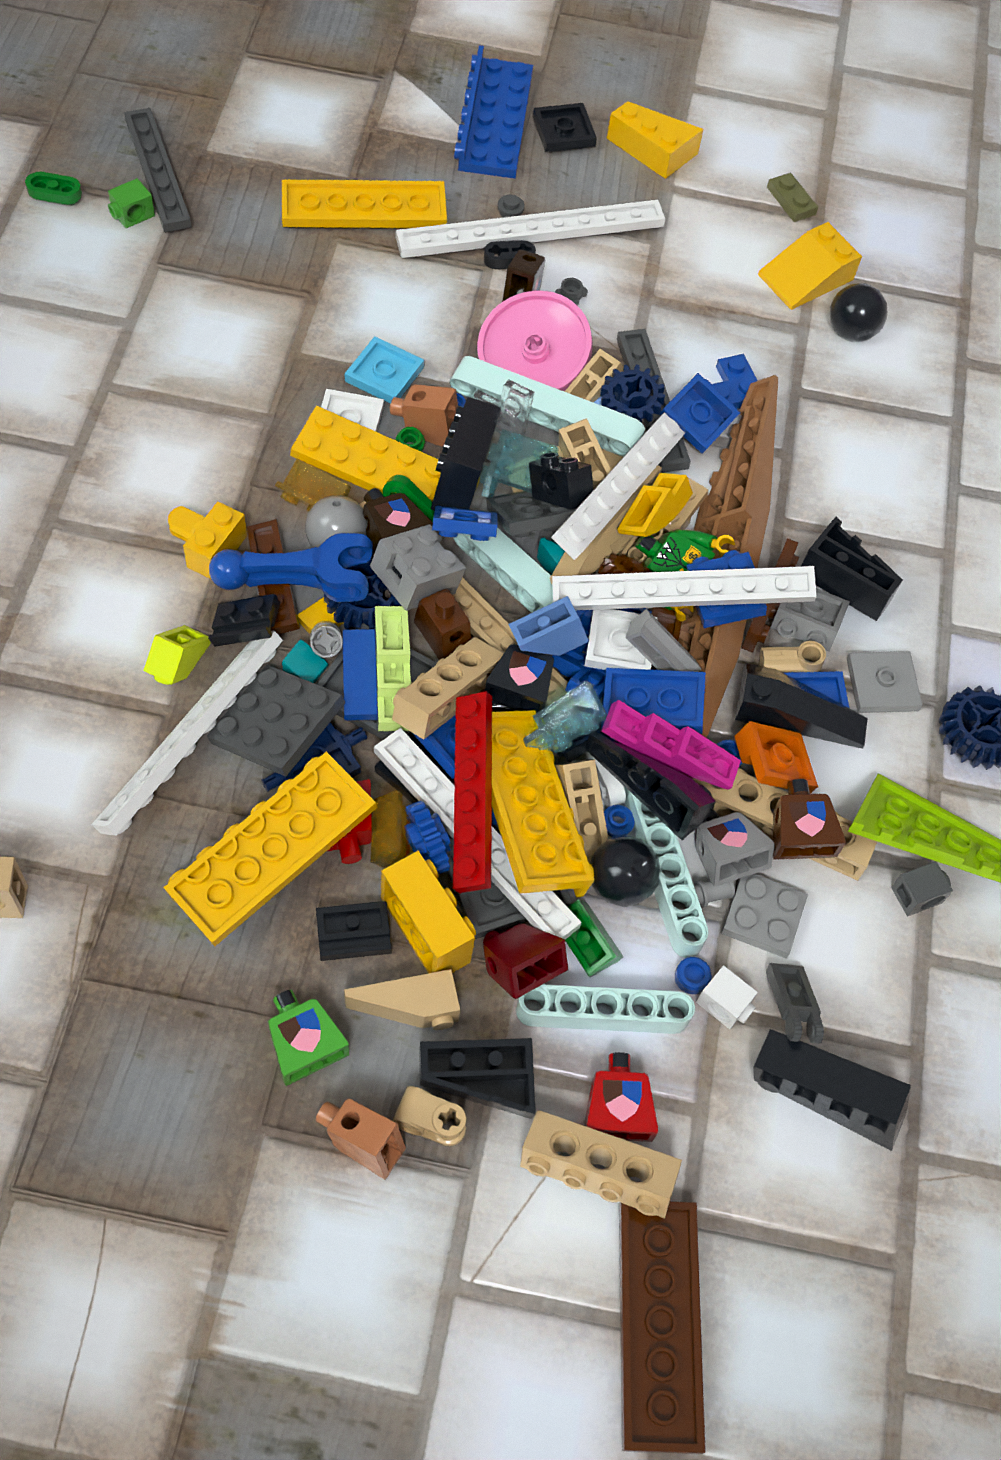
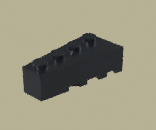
M468 396L464 407H457L448 437H446L435 471L441 472L431 510L435 511L436 506L470 509L502 407Z
M772 1029L769 1030L753 1066L754 1081L758 1082L759 1086L769 1092L779 1093L892 1151L907 1113L911 1091L910 1084L805 1042L789 1041L787 1035Z

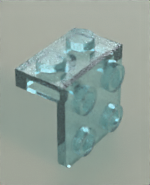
M503 429L498 444L492 443L487 458V460L491 461L490 466L484 465L479 483L484 484L481 496L486 498L494 497L498 483L532 493L529 463L539 460L542 454L558 453V448L554 445Z
M586 681L533 715L538 729L523 739L525 746L558 753L571 747L573 744L572 740L580 735H588L592 731L597 730L600 727L599 723L606 719L607 713L592 684Z

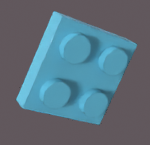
M374 336L345 372V382L391 404L394 397L401 398L423 370L424 359Z

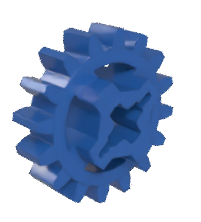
M421 800L406 806L405 811L409 824L404 825L406 830L405 836L413 853L419 851L424 860L430 859L438 875L450 870L449 857L446 852L451 851L449 846L451 842L437 813L430 814L429 809L426 808L425 803Z

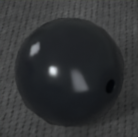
M866 283L851 284L843 288L836 294L830 306V323L840 337L851 342H862L871 339L882 330L887 320V302L877 288Z
M626 835L612 837L601 844L591 857L590 864L593 866L595 879L592 886L597 895L608 903L622 907L638 905L650 897L659 884L661 874L659 859L653 848L642 839Z

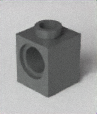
M937 861L902 873L891 887L907 917L942 904L953 891L948 875L941 870Z

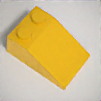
M826 222L804 233L760 269L758 275L792 310L853 281L862 256L829 222Z

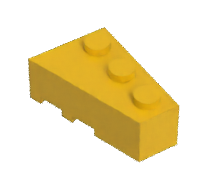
M627 101L610 114L607 139L666 179L698 155L704 129Z

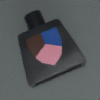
M511 644L487 678L485 691L492 696V701L519 711L535 710L537 717L543 718L554 658L543 653L521 651L517 644Z

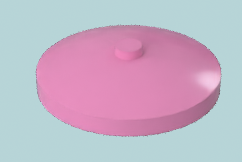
M549 291L523 292L500 303L485 319L477 342L479 360L565 391L588 364L593 349L590 325L583 311L570 299Z

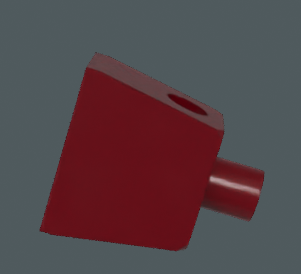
M518 924L503 933L493 930L484 937L483 948L487 972L514 999L568 971L565 939L526 924Z

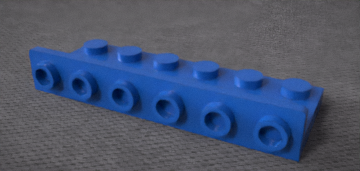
M479 45L477 55H472L471 71H469L468 88L471 89H466L464 105L468 107L463 106L461 123L464 124H459L458 141H461V143L456 142L454 159H459L458 171L516 179L533 65L522 62L503 61L495 58H483L484 46Z

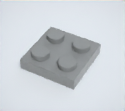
M756 874L739 878L735 896L732 899L721 934L787 959L808 894Z

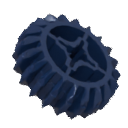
M373 557L365 564L348 568V570L360 571L365 575L369 583L368 594L365 599L354 602H335L324 594L327 612L330 614L334 613L335 622H344L345 630H349L352 627L360 629L362 623L367 625L369 629H375V606H401L391 592V597L387 601L383 599V592L389 591V589L370 567Z
M980 685L974 690L967 687L961 693L957 692L951 697L950 701L946 702L939 717V723L941 724L939 734L945 736L943 745H951L950 755L960 754L961 763L968 759L972 761L973 768L978 767L982 763L986 770L992 768L993 765L999 769L1001 767V694H995L993 687L985 692Z

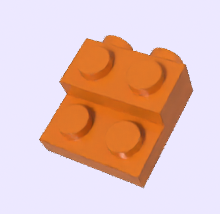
M749 721L734 736L742 763L753 765L758 783L788 789V782L795 779H805L808 781L810 794L818 788L801 733Z

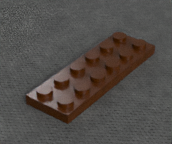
M670 1201L665 1218L657 1215H645L636 1208L619 1202L622 1452L704 1454L705 1425L697 1202Z

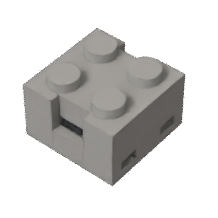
M430 524L380 539L370 564L372 570L405 611L418 607L420 600L443 589H448L451 594H455L466 571V567L453 552L445 550L441 546L440 541L442 538L435 530H432Z

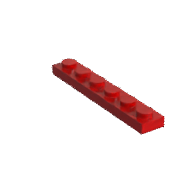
M487 691L456 698L453 889L458 893L491 888L492 696Z

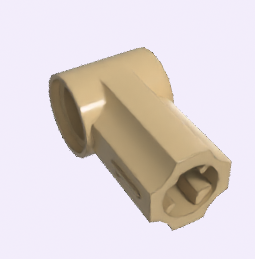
M805 641L799 647H765L760 649L759 666L776 669L782 673L821 672L826 658V651L816 641ZM804 659L811 660V661H813L814 663L807 662V661H805Z

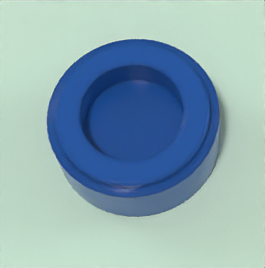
M697 957L685 958L679 963L675 971L677 986L688 994L701 993L712 977L709 965Z

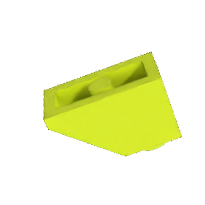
M186 625L156 634L143 671L153 675L157 682L166 685H172L186 679L211 644L208 639L209 636Z

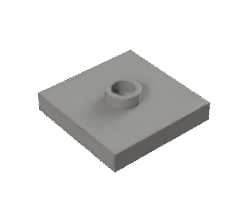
M910 651L849 653L847 663L858 713L920 711L923 705Z

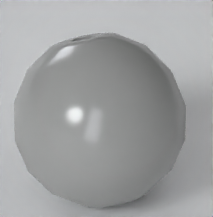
M331 495L317 501L307 513L305 533L308 542L314 548L319 547L326 539L335 534L358 533L366 535L368 521L364 518L363 508L356 501L343 495Z

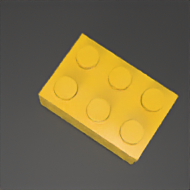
M416 851L381 870V899L386 901L387 909L427 972L434 973L451 969L452 973L471 963L476 931L467 916L462 918L456 909L457 901L448 887L443 889L437 880L439 875L430 859L424 860L420 852Z

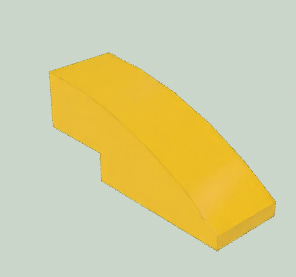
M659 473L652 486L643 485L617 528L618 533L647 537L666 527L685 507L693 494L687 475Z

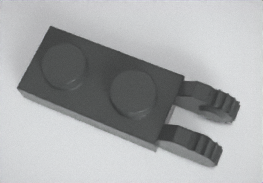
M769 963L766 974L782 1020H785V1032L788 1035L789 1041H800L803 1031L802 1022H807L806 1033L810 1042L822 1043L824 1028L820 1017L821 1011L804 967Z

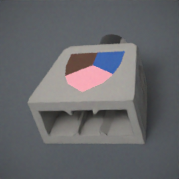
M712 810L710 816L697 827L696 851L711 883L716 887L771 868L774 842L742 813L735 812L720 817L715 810Z

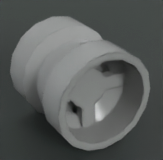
M322 621L312 628L310 645L313 652L320 657L330 658L341 650L343 645L342 633L335 623Z

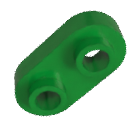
M34 172L28 175L25 180L28 195L37 200L71 205L78 202L82 197L80 182L74 177L47 172Z
M403 475L390 477L383 487L384 497L396 493L405 494L433 522L435 511L431 510L432 501L409 478Z

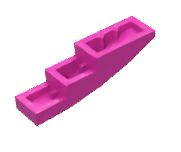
M620 700L611 704L601 732L676 771L726 790L732 788L741 762L740 759L689 726L679 730L656 714L652 713L645 717Z

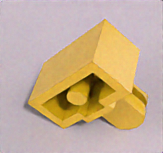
M218 501L206 517L184 506L174 508L168 516L170 534L186 542L183 548L187 568L211 579L209 564L213 556L225 549L237 550L247 537L245 514Z

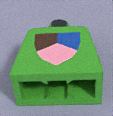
M286 990L273 999L279 1015L268 1020L285 1086L349 1056V1044L346 1038L316 999L299 1004L293 990Z

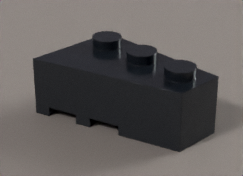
M835 516L810 547L801 567L814 566L815 585L832 595L850 601V606L877 621L890 604L903 579L878 555L871 556L860 546L862 540L856 535L851 537L841 527L842 521Z
M532 1038L420 1042V1086L529 1119L536 1115Z

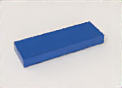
M375 629L343 630L344 721L378 720Z

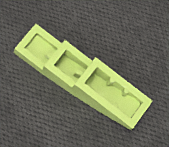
M375 606L378 731H396L399 728L403 731H409L392 720L394 696L401 688H406L411 684L408 610L405 611L402 606Z

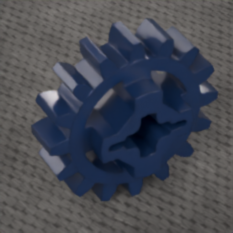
M636 364L634 370H630L627 365H624L623 372L615 368L613 369L612 377H605L604 385L601 386V406L633 417L641 423L644 418L651 422L653 421V415H659L661 406L664 405L665 394L663 393L665 386L664 384H659V375L650 376V368L642 372L638 364Z

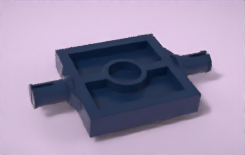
M330 722L286 777L275 772L261 779L262 785L269 792L286 780L294 779L303 771L305 765L312 758L320 757L326 751L351 777H354L361 773V766L352 755L351 747L367 740V735L363 728L359 727L344 736Z

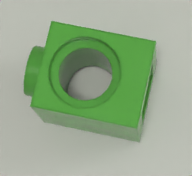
M138 178L108 190L110 203L108 204L109 212L126 229L155 216L152 195Z

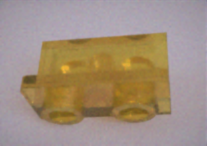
M298 458L294 462L283 483L277 481L275 487L282 492L280 496L282 499L297 506L298 502L308 506L307 512L320 499L331 495L347 497L351 490L348 484Z
M397 790L373 799L377 804V809L373 811L370 862L383 868H387L410 855V845L406 839L404 825L409 824L408 816L405 811L406 806L402 805L403 794Z

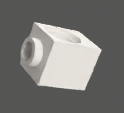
M723 965L704 988L696 1003L728 1029H731L737 1020L744 1024L756 1007L751 1002L758 992Z

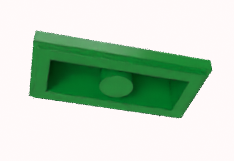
M578 899L568 907L582 923L580 928L565 939V941L589 977L598 974L623 958L622 953L586 901Z

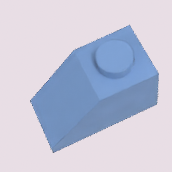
M568 596L508 624L521 651L560 656L589 642L580 618Z

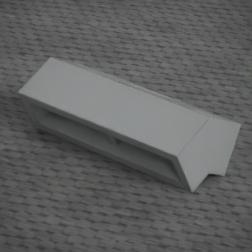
M647 609L630 623L625 638L657 670L698 672L702 669L696 659Z

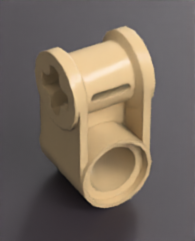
M407 1086L392 1120L397 1123L398 1128L402 1131L422 1136L444 1146L457 1145L462 1141L466 1132V1115L462 1107L413 1086ZM449 1119L455 1120V1125H452L449 1130L443 1129V1124H447Z

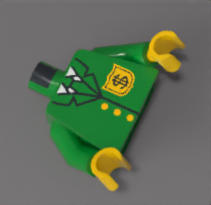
M677 529L663 534L659 540L651 535L647 537L640 536L635 547L647 556L644 563L645 567L651 570V572L687 571V565L699 557H707L709 560H712L715 556V553L712 552L714 549H717L722 557L728 550H723L721 547L726 543L735 545V541L729 535H722L717 539L715 535L701 531ZM693 606L664 607L668 610H674L675 616L679 621L686 620V615L679 611L680 609L687 608L694 612Z

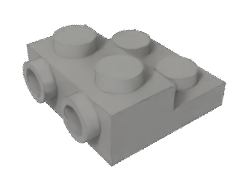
M816 588L815 601L780 603L770 628L778 631L785 638L794 637L804 642L816 641L826 651H830L850 601Z

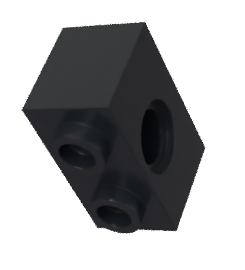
M545 453L540 456L539 460L529 463L533 499L571 510L579 507L594 490L591 465L578 462L577 458L559 457L558 453Z

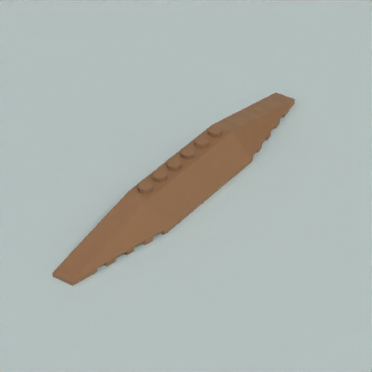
M776 375L750 384L739 410L742 417L739 424H734L729 434L732 437L729 448L723 449L720 455L723 462L719 471H715L709 481L712 488L699 507L694 531L715 535L717 539L722 535L731 536L735 541V545L726 543L721 549L728 551L736 550L739 553L749 552L755 568H758L771 503L778 377ZM714 549L712 551L715 553L713 559L721 558L717 549ZM693 606L694 612L687 608L679 610L686 615V620L682 621L678 642L696 659L702 668L698 672H706L703 733L701 735L707 738L739 658L747 619L703 628L696 606Z

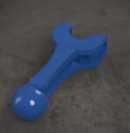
M339 533L326 539L319 547L290 553L260 554L245 551L242 554L237 550L225 549L215 554L211 559L209 574L215 585L225 590H235L244 584L249 587L264 584H294L321 589L329 599L335 602L361 601L368 594L369 583L365 575L360 571L348 570V568L367 563L372 556L373 543L363 534Z

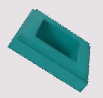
M541 537L537 560L552 575L565 551L558 544Z
M300 639L283 659L282 667L284 672L315 683L328 667V663L313 652L306 642Z

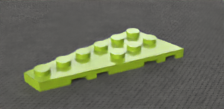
M877 774L847 832L1001 883V840L881 774Z

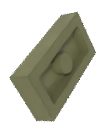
M791 172L769 179L767 189L793 222L816 215L818 206Z

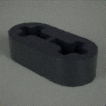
M525 240L490 242L485 246L484 263L491 269H507L519 250L536 253V248L531 242Z

